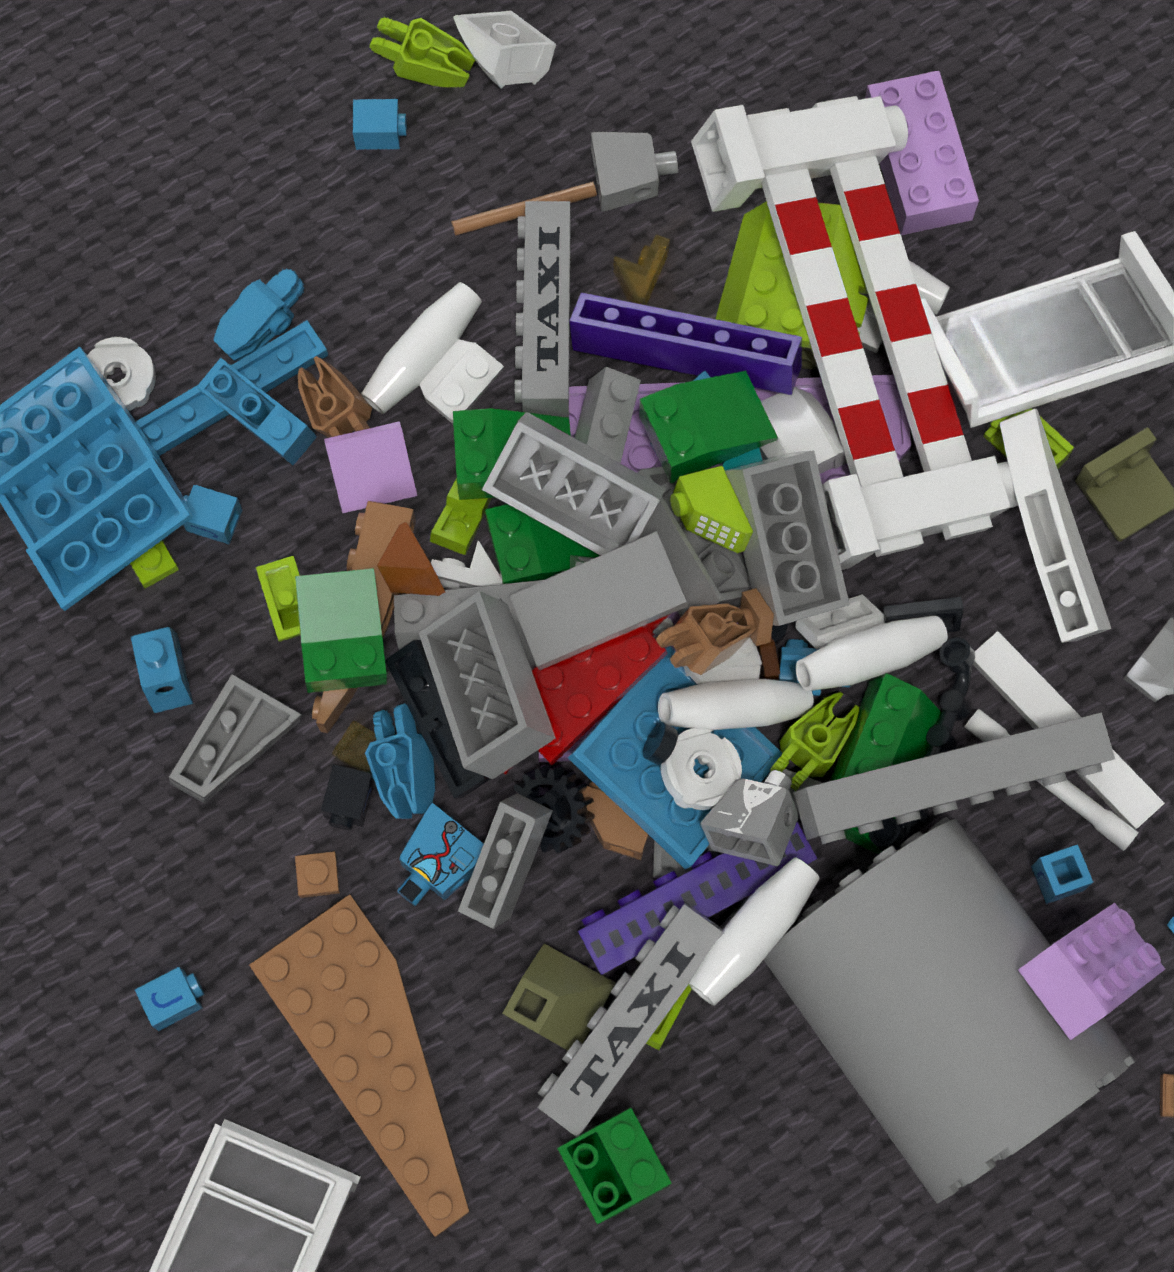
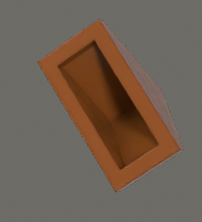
M407 522L400 524L377 564L392 593L440 596L445 593L434 568Z

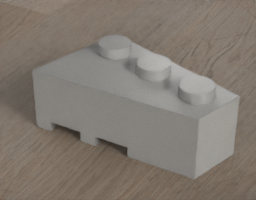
M231 675L170 774V784L205 804L300 722L301 714L236 676Z

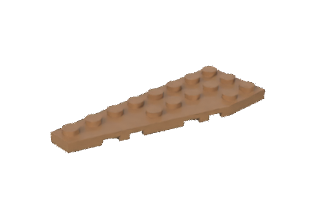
M348 895L249 966L434 1237H437L470 1213L397 961L351 895Z

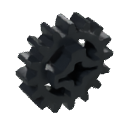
M548 764L525 773L522 776L524 781L514 786L518 794L553 810L541 839V850L545 853L552 849L556 853H561L568 848L582 842L581 837L589 834L591 831L585 823L595 819V814L587 811V806L593 803L594 800L590 797L584 798L582 793L587 788V784L576 785L574 782L576 773L572 771L563 775L562 765L551 769ZM541 784H548V785H552L553 787L550 788L549 786H546V787L542 788L540 785H541ZM552 829L556 832L563 830L564 833H555L552 832Z

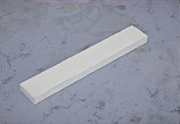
M998 631L975 651L973 666L1034 729L1082 718ZM1113 750L1115 759L1101 763L1103 771L1082 776L1081 778L1124 822L1136 830L1165 803Z

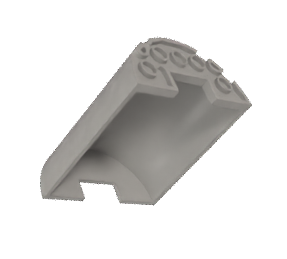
M948 817L937 822L924 835L921 831L912 835L901 844L902 848L898 851L893 846L884 850L872 860L874 863L868 867L869 871L865 874H862L858 869L839 883L840 886L835 890L836 895L825 903L820 900L801 914L803 917L798 920L799 923L789 932H786L764 958L767 966L936 1203L947 1199L955 1194L961 1186L964 1187L968 1183H972L996 1166L995 1161L1004 1160L1026 1146L1100 1091V1087L1106 1086L1115 1080L1130 1065L1136 1062V1059L1104 1017L1072 1040L1067 1037L1018 971V969L1051 945L958 820H949Z

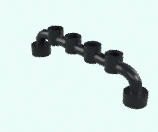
M960 637L947 640L940 649L942 662L950 671L955 672L956 675L951 690L946 691L940 699L943 711L938 724L931 727L927 732L926 739L929 747L925 757L955 750L957 741L951 734L956 721L965 719L970 713V704L965 699L971 681V666L975 661V652L970 644ZM928 809L919 811L921 819L897 825L894 818L882 820L884 828L869 832L870 840L881 851L891 846L895 850L899 849L901 844L910 838L914 827H921L928 821Z

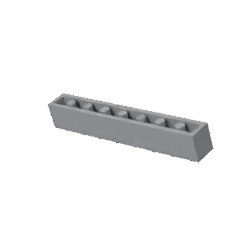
M1101 712L806 787L793 793L806 840L820 837L822 844L845 839L844 830L858 827L859 833L864 834L883 829L882 820L895 817L897 825L921 819L920 810L932 808L934 815L958 809L956 801L969 798L971 805L994 800L993 791L1006 789L1007 796L1031 790L1029 782L1041 779L1043 787L1066 781V772L1077 770L1079 777L1103 771L1101 763L1114 760L1115 756Z

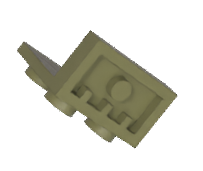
M1148 427L1084 465L1075 481L1115 538L1120 542L1174 510V488L1149 453L1157 439Z

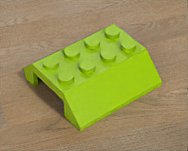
M766 201L743 216L716 320L801 336L802 347L811 348L812 350ZM818 203L856 326L860 328L862 327L869 300L868 297L862 294H868L841 205Z

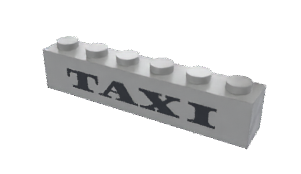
M525 201V216H518V239H525V248H517V270L524 271V280H517V303H524L523 313H516V336H523V346L515 347V368L522 369V380H515V403H522L523 412L569 417L570 201Z
M685 903L681 909L674 905L659 924L665 929L656 943L651 939L646 942L635 958L641 964L631 977L626 972L623 974L611 991L617 997L608 1010L600 1006L587 1024V1027L592 1032L586 1041L582 1044L576 1040L562 1060L568 1064L560 1077L552 1073L538 1092L544 1099L537 1108L576 1137H579L688 986L715 942L724 934L722 928L688 903Z

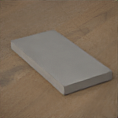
M657 531L509 595L539 670L689 606Z

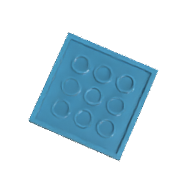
M669 646L666 648L668 654L612 707L570 754L568 759L686 870L694 864L709 846L700 823L712 809L696 810L679 807L664 785L661 776V764L656 765L643 757L644 745L649 734L661 722L658 714L660 696L666 692L697 685L690 676H686L684 667L676 668L673 666L670 658L676 651ZM674 727V728L677 729L678 735L681 734L682 732L686 731V730L692 729V728ZM756 727L713 730L711 732L721 739L725 737L737 750L742 765L741 779L762 782L770 772V768L783 754ZM695 759L693 769L697 775L705 779L704 774L709 771V767L707 764L701 765L698 759Z

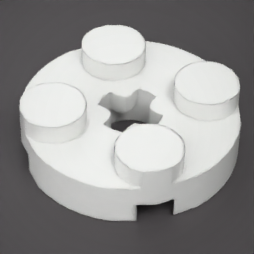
M123 337L107 338L94 345L95 349L90 351L88 357L107 380L127 410L131 411L136 407L146 404L156 381L155 367L148 353L139 347L136 342ZM114 368H121L122 373L126 374L124 379L117 383L107 379L108 375L114 374Z
M692 728L678 735V740L672 754L661 764V776L664 785L673 796L675 803L681 808H693L696 810L713 809L736 781L741 779L742 765L737 750L725 737L721 739L717 735L712 734L713 730ZM695 759H698L701 765L707 764L709 767V771L704 774L705 779L695 773L693 769Z

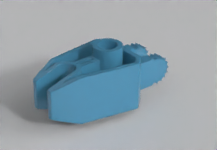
M286 268V270L282 269L266 285L260 279L252 282L241 292L239 298L221 317L213 340L233 361L241 360L263 347L274 336L282 334L289 327L294 317L290 308L299 300L298 297L304 293L303 290L305 289L303 282L296 272Z
M404 703L395 706L396 708H394L393 712L397 734H395L390 713L388 714L385 710L375 712L373 723L376 741L370 742L365 752L380 798L396 819H411L412 813L425 814L433 802L435 793L434 758L422 734H417L415 720L408 706Z

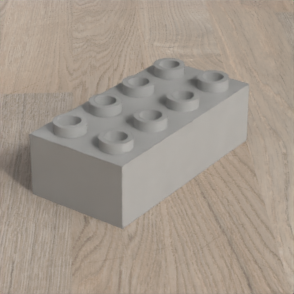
M526 412L518 420L482 490L593 552L603 555L638 540L665 488Z
M478 591L419 632L464 769L494 779L556 739L508 604Z

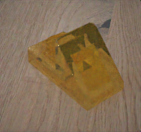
M656 234L651 247L647 245L643 247L638 264L614 257L613 271L628 302L642 305L648 304L668 258L670 239Z

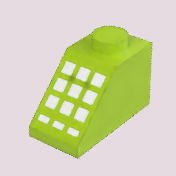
M723 466L680 476L670 501L674 514L677 517H681L686 530L733 552H744L753 534V530Z

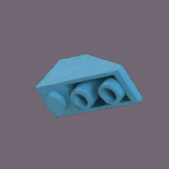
M222 358L217 361L197 386L202 393L291 465L298 461L317 438L305 423Z

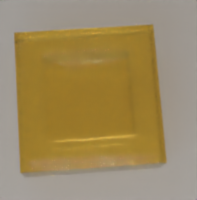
M353 720L333 750L332 755L356 770L369 772L370 766L365 752L369 743L376 741L375 733Z

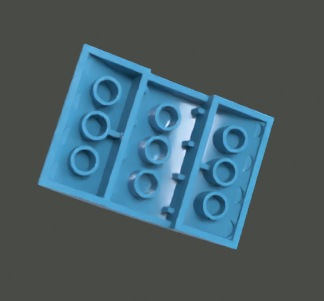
M81 347L75 349L0 405V503L27 545L28 549H26V552L64 611L193 518L184 497L157 452L115 391Z

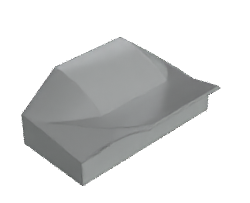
M1172 617L1123 678L1153 702L1166 695L1174 694V619Z

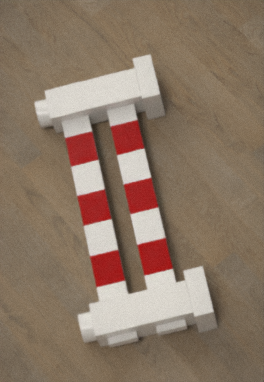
M857 96L819 102L812 108L790 112L789 108L747 116L743 105L716 109L691 141L712 212L740 207L755 189L763 188L851 475L831 479L822 484L841 569L851 568L875 553L876 557L919 547L924 544L922 538L924 536L943 532L945 540L986 531L993 527L991 523L992 518L1009 508L1018 506L1008 462L997 463L995 456L971 460L879 168V163L889 153L902 151L907 144L908 127L904 113L896 105L884 107L881 96L858 100ZM832 176L924 470L923 473L903 477L812 185V178Z

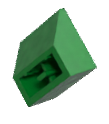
M632 1108L557 1148L597 1225L639 1204L672 1184Z

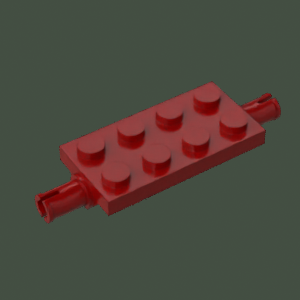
M669 615L547 668L539 670L536 666L532 670L556 739L538 750L551 765L561 758L668 654L667 650L664 647H660L653 637L655 635L653 631Z

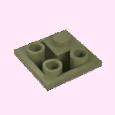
M543 944L521 978L502 1014L568 1051L576 1040L582 1044L584 1043L591 1030L587 1027V1024L600 1006H604L616 983L550 946Z

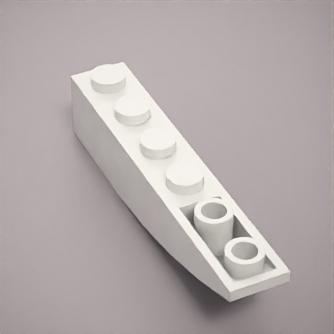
M1033 409L1000 422L1007 461L1023 524L1061 642H1073L1110 630L1111 626L1038 410Z

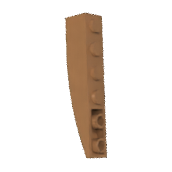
M368 501L365 513L359 512L357 517L355 535L359 536L357 549H350L347 571L374 568L382 638H384L394 611V595H399V593H392L377 564L398 526L407 522L411 531L414 532L416 519L413 509ZM358 688L323 691L322 696H316L312 710V719L317 720L316 724L320 732L328 733Z

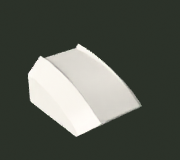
M514 12L455 15L453 17L470 53L487 76L501 89L505 85L531 82L535 85L549 71L556 44Z
M794 387L792 395L778 393L761 401L778 436L777 441L759 447L762 460L793 452L814 450L820 474L847 464L835 423L811 393Z

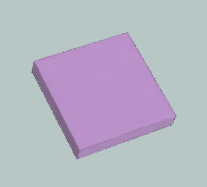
M400 422L324 439L342 513L366 508L368 501L385 504L417 496Z

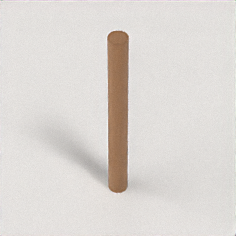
M589 182L525 201H570V203L597 196L594 183ZM525 201L451 221L455 236L513 220L518 218V216H525Z

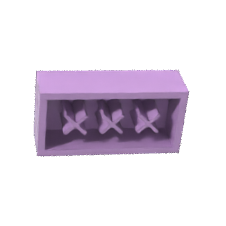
M934 71L868 85L865 99L881 96L884 107L898 106L904 113L907 122L908 140L905 148L902 151L889 153L880 162L900 234L905 235L973 220L979 199L940 72Z
M1113 903L1052 944L1018 969V971L1067 1037L1072 1040L1113 1011L1163 972L1165 968L1160 963L1161 959L1156 949L1151 944L1145 943L1135 930V924L1131 916L1126 911L1119 909L1116 903Z

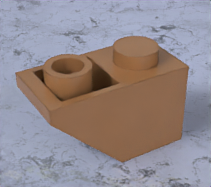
M590 782L589 786L582 793L584 798L590 797L594 800L593 803L587 806V811L595 814V819L589 822L602 847L641 860L649 835L595 783Z

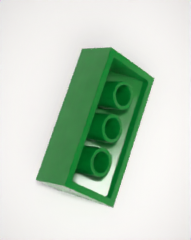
M884 673L871 680L860 705L856 724L845 742L830 781L924 758L929 747L926 739L927 732L931 727L938 724L942 712L921 689L888 673ZM858 827L844 830L845 839L874 853L880 854L883 852L870 840L869 832L860 834Z

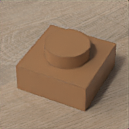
M757 588L742 592L740 609L745 614L738 621V624L741 626H754L756 628L755 632L750 636L756 646L770 643L774 613Z
M335 851L295 856L298 896L300 898L340 893L337 855Z

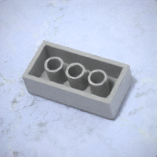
M815 451L793 452L726 470L725 473L753 530V534L743 552L751 588H757L774 613L773 625L780 626L849 606Z

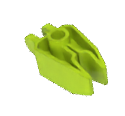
M388 17L379 20L377 29L390 38L402 42V44L399 45L385 38L374 37L370 43V48L374 53L394 61L393 69L398 77L437 87L465 86L470 74L462 69L470 71L475 59L459 40L422 18L412 20L409 26Z
M838 692L824 698L790 726L780 740V751L783 754L770 768V771L783 772L788 766L789 760L802 769L791 780L792 784L790 787L793 790L797 791L809 776L815 778L825 775L835 762L854 728L859 713L858 705H855L845 718L836 717L827 728V725L835 716L832 709L844 695L843 693Z

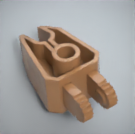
M317 356L314 357V361L320 373L318 381L309 371L302 367L299 369L298 388L314 430L330 438L348 434L354 430L356 432L369 429L366 421L370 419L372 407L346 376Z
M728 603L692 606L688 608L674 626L668 627L661 632L656 641L662 648L674 646L676 652L670 658L674 667L687 666L690 671L702 675L730 659L750 638L756 628L754 626L736 624L745 613L742 609Z

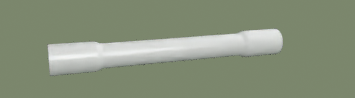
M980 709L974 713L964 726L983 742L1010 736L1005 728ZM1040 779V780H1036L1037 782H1039V783L1043 786V783H1042V780H1041V779ZM1068 780L1044 786L1089 821L1099 833L1123 851L1139 833L1112 811L1104 809Z

